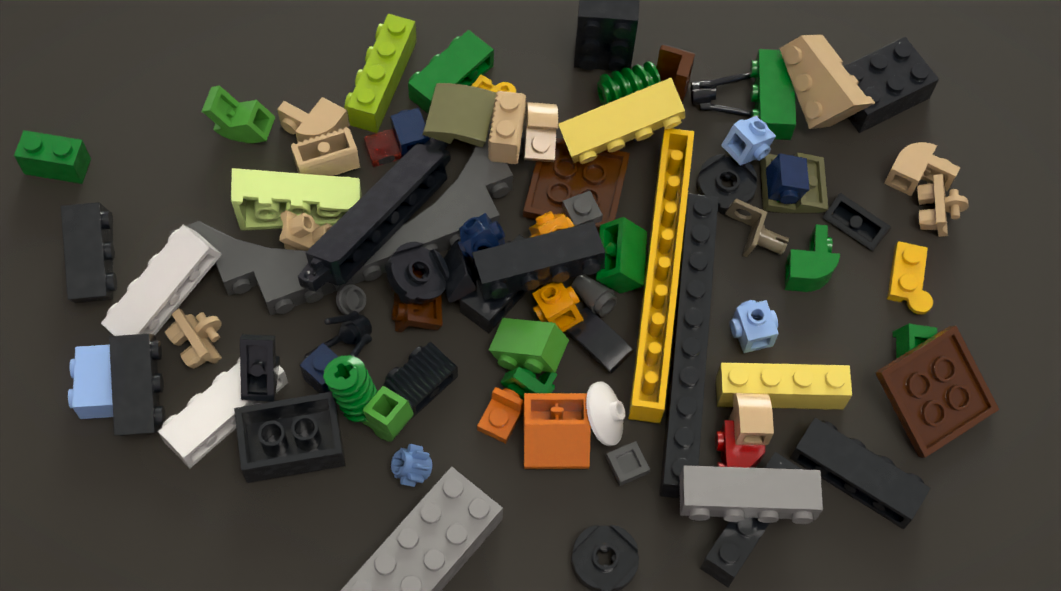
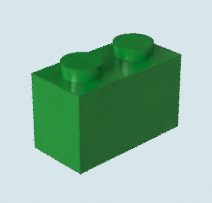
M23 130L14 154L25 175L83 184L91 161L83 140Z
M625 217L600 225L599 236L606 252L605 269L597 272L596 280L620 294L643 287L645 281L647 231Z

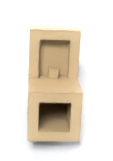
M324 97L318 101L309 114L286 101H283L277 109L282 128L290 134L296 133L297 143L299 141L303 142L304 139L309 141L310 137L315 139L316 136L321 137L322 134L327 135L328 132H338L339 129L344 130L345 127H349L347 110Z
M526 102L523 125L525 133L524 160L554 162L556 130L558 129V107L556 104Z
M926 142L913 143L899 153L884 184L912 196L920 179L934 183L933 175L943 174L945 190L948 191L960 167L952 164L947 159L933 155L937 145Z
M733 394V410L729 420H734L735 444H769L774 434L772 404L768 394Z

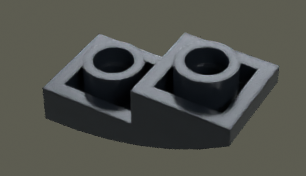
M586 307L580 312L584 320L566 330V333L584 347L595 361L612 374L634 351L612 328Z

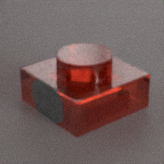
M392 129L364 137L373 167L401 159V152Z

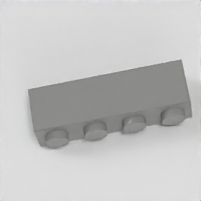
M683 466L679 476L680 515L689 516L691 520L703 521L708 520L711 516L723 517L725 521L729 522L742 521L744 518H758V521L763 523H773L779 519H792V522L796 524H808L816 520L823 510L820 470Z

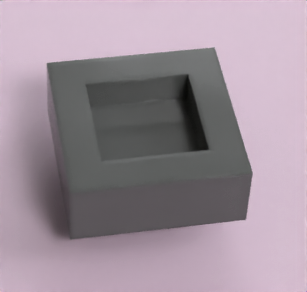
M591 191L562 201V208L574 226L593 221L594 223L602 221L603 214Z
M636 441L606 454L608 464L619 486L643 477L650 472V468Z

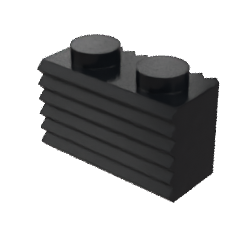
M428 342L424 347L419 346L414 349L408 358L409 361L401 368H393L385 378L384 386L408 400L414 413L413 417L458 377V367L432 342Z

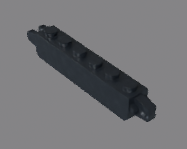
M431 138L424 145L419 143L414 145L305 252L308 263L298 275L300 286L315 292L327 282L337 286L346 284L448 179L445 166L451 160L450 152L445 150L448 143Z

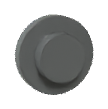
M353 284L344 285L338 290L336 295L337 307L344 315L353 311L359 313L366 305V295L361 288Z

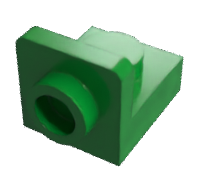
M517 367L505 373L500 384L515 391L524 400V393H552L555 388L553 381L557 373L546 372L536 379V375L530 370Z

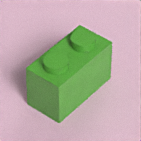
M502 318L489 351L498 360V364L505 369L513 370L520 367L538 374L542 371L555 373L569 339L552 322Z

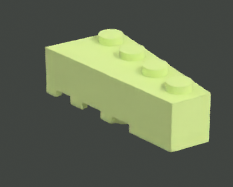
M232 168L231 202L240 230L282 229L281 213L286 210L296 215L306 213L312 216L318 225L322 226L328 223L333 226L362 198L359 178Z

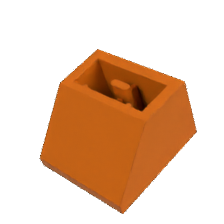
M524 393V469H589L591 426L586 409L587 393Z

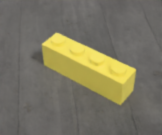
M669 78L561 122L558 125L573 162L580 161L581 164H585L596 159L598 153L606 150L608 152H615L625 147V142L635 138L637 141H641L651 137L654 134L653 131L662 127L671 129L682 123L681 120L685 118V109L672 78Z
M721 363L716 375L717 407H733L734 393L768 394L771 399L772 408L844 410L852 397L850 365Z

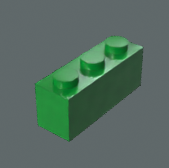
M467 30L461 37L457 36L454 38L445 51L441 54H436L431 59L429 65L421 72L417 71L411 76L408 82L409 99L428 113L437 83L471 86L481 74L484 75L494 66V49L470 30Z
M759 49L756 60H751L750 78L755 80V84H752L750 91V101L755 102V109H752L751 118L757 116L765 122L768 128L776 135L775 139L791 140L796 127L794 86L781 51Z

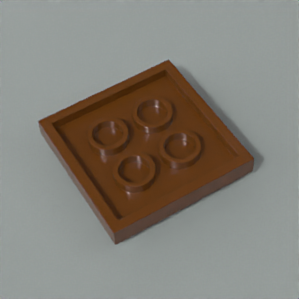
M556 138L555 161H536L523 210V217L536 219L550 211L553 214H564L567 217L562 208V201L591 191L603 214L602 221L595 223L597 231L600 233V225L616 219L630 153L618 150L608 152L606 150L598 153L597 158L585 164H581L580 161L574 163L565 140Z
M956 325L945 328L875 372L918 457L926 458L999 410Z

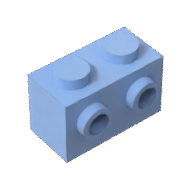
M110 345L75 347V359L70 360V375L74 378L73 389L68 391L69 407L74 409L80 419L113 417Z

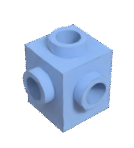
M755 116L747 120L741 119L731 127L721 146L741 166L757 159L760 161L765 158L771 151L769 146L776 135L768 128L765 122Z
M749 300L741 303L736 307L733 318L730 320L732 335L734 338L739 339L743 353L773 347L779 334L777 330V315L774 310H770L767 300L760 302Z

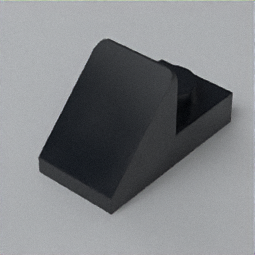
M241 335V400L271 402L275 400L280 357L276 356L275 336Z

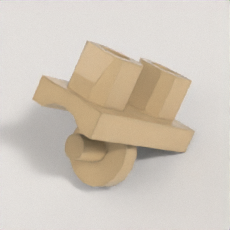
M943 174L933 175L934 183L917 185L919 205L935 203V209L919 210L920 229L938 230L939 237L948 236L946 212L951 213V219H959L960 212L965 211L969 206L968 199L959 195L957 189H951L949 196L946 197Z
M286 210L281 213L283 228L280 234V241L284 243L285 249L307 251L332 225L326 223L321 226L316 224L312 216L306 213L296 215Z
M179 308L172 313L175 322L171 324L165 333L169 340L177 346L182 345L186 340H189L191 346L180 354L184 363L193 369L204 364L206 361L214 364L217 363L222 357L212 342H216L220 338L217 333L222 324L217 316L206 317L204 312L199 313L195 318L192 314L185 315Z

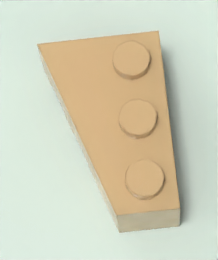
M801 35L780 48L809 129L831 127L875 104L872 98L866 96L857 85L859 81L854 75L850 76L842 65V59L823 35Z

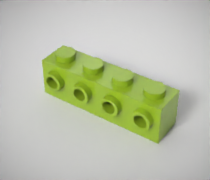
M392 14L387 15L384 24L380 23L378 25L375 36L376 42L374 46H369L365 57L366 64L364 69L358 70L355 79L356 87L353 93H348L344 108L348 111L350 126L378 133L417 42L415 21Z

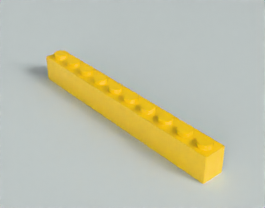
M664 128L628 419L660 423L665 409L694 131Z

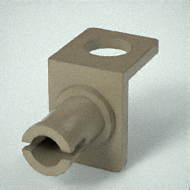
M735 199L725 214L752 226L742 256L747 257L757 245L781 256L788 245L786 243L789 242V238L765 228L766 211ZM743 209L748 211L751 215L745 216L738 213L736 210Z

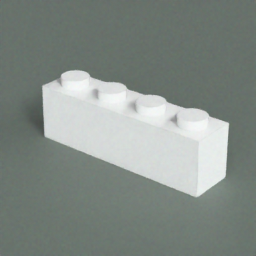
M182 225L170 235L168 243L160 253L150 259L148 267L141 276L130 283L126 294L121 300L110 307L107 317L101 324L114 336L134 334L156 335L222 254L199 233Z
M239 358L237 364L228 372L220 373L206 391L193 396L188 402L187 407L178 415L170 416L158 432L164 443L190 469L236 429L234 408L266 403L267 401L241 400ZM280 366L276 393L288 383L285 371Z

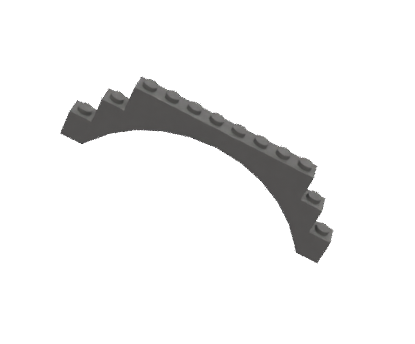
M491 118L483 148L475 146L472 156L458 179L433 205L408 223L402 225L346 284L337 286L327 282L315 292L301 287L298 280V275L308 263L305 254L307 251L268 248L245 242L226 235L200 221L186 226L199 233L222 254L213 266H217L228 296L245 293L258 285L270 316L285 314L295 306L306 302L314 303L322 299L324 295L335 291L338 292L344 285H354L364 280L372 281L379 278L383 273H386L385 264L398 247L407 242H420L424 244L422 247L430 251L435 249L441 252L451 248L456 240L459 239L461 241L459 228L470 218L479 217L486 213L492 222L497 221L500 224V215L492 198L503 197L513 190V174L507 163L492 162L488 159ZM524 131L522 132L519 156L524 153Z

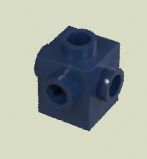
M486 213L479 217L470 218L459 228L461 241L458 244L466 258L471 256L473 259L472 252L505 244V233L497 221L492 222Z

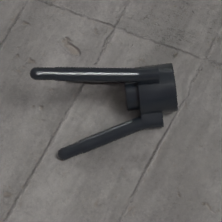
M750 73L691 82L692 104H700V111L713 110L735 115L751 116V111L711 104V100H716V86L750 79Z
M357 311L347 315L327 318L324 321L326 325L342 323L339 335L324 343L328 348L341 341L347 344H357L350 353L351 356L357 357L364 346L372 341L370 336L372 325L367 317L358 314ZM316 347L315 349H313V350L310 351L309 353L305 354V355H304V359H306V358H307L313 351H315L318 347Z

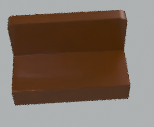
M661 45L656 66L660 79L664 81L672 78L683 104L695 54Z

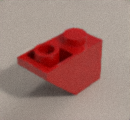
M725 420L721 430L716 431L715 449L716 451H721V462H717V467L755 468L761 462L765 454V445L735 444L734 420Z

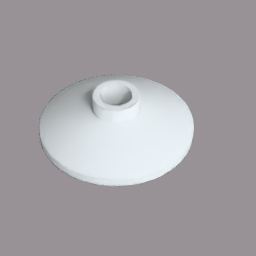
M601 381L593 383L588 389L586 398V409L590 426L602 444L606 446L616 445L621 440L623 434L624 406L608 384Z

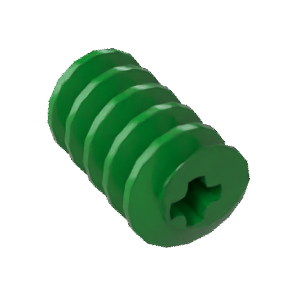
M647 61L643 63V66L634 65L632 70L626 67L621 70V73L615 70L611 72L610 76L602 74L597 83L598 96L603 106L659 83L661 79L655 65Z
M351 355L333 359L324 369L323 378L326 385H328L336 403L348 420L354 422L366 421L367 418L362 410L376 395L378 390L369 376L364 363L359 358Z

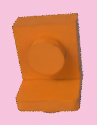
M495 387L492 391V399L477 425V431L506 444L523 413L524 400L511 389L504 388L502 390Z

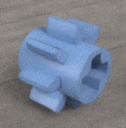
M409 444L407 449L400 448L394 454L391 461V470L395 474L394 477L401 479L400 484L415 487L416 482L423 483L432 471L430 454L423 452V446Z

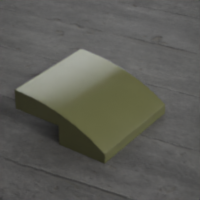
M437 83L422 135L449 144L455 138L483 148L493 114L496 92L462 84Z
M798 152L794 155L807 158L810 189L796 204H783L780 201L768 199L766 167L778 155L768 154L760 160L764 211L820 213L828 210L824 157Z

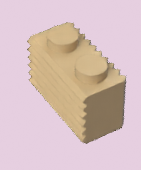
M505 91L496 92L488 139V159L490 161L509 164L518 163L525 118L526 95Z
M347 127L344 130L339 129L338 132H328L327 135L322 134L321 137L316 136L315 139L310 137L309 141L304 139L303 142L299 141L297 144L293 143L291 145L294 162L300 174L334 176L360 168L358 150L350 129Z

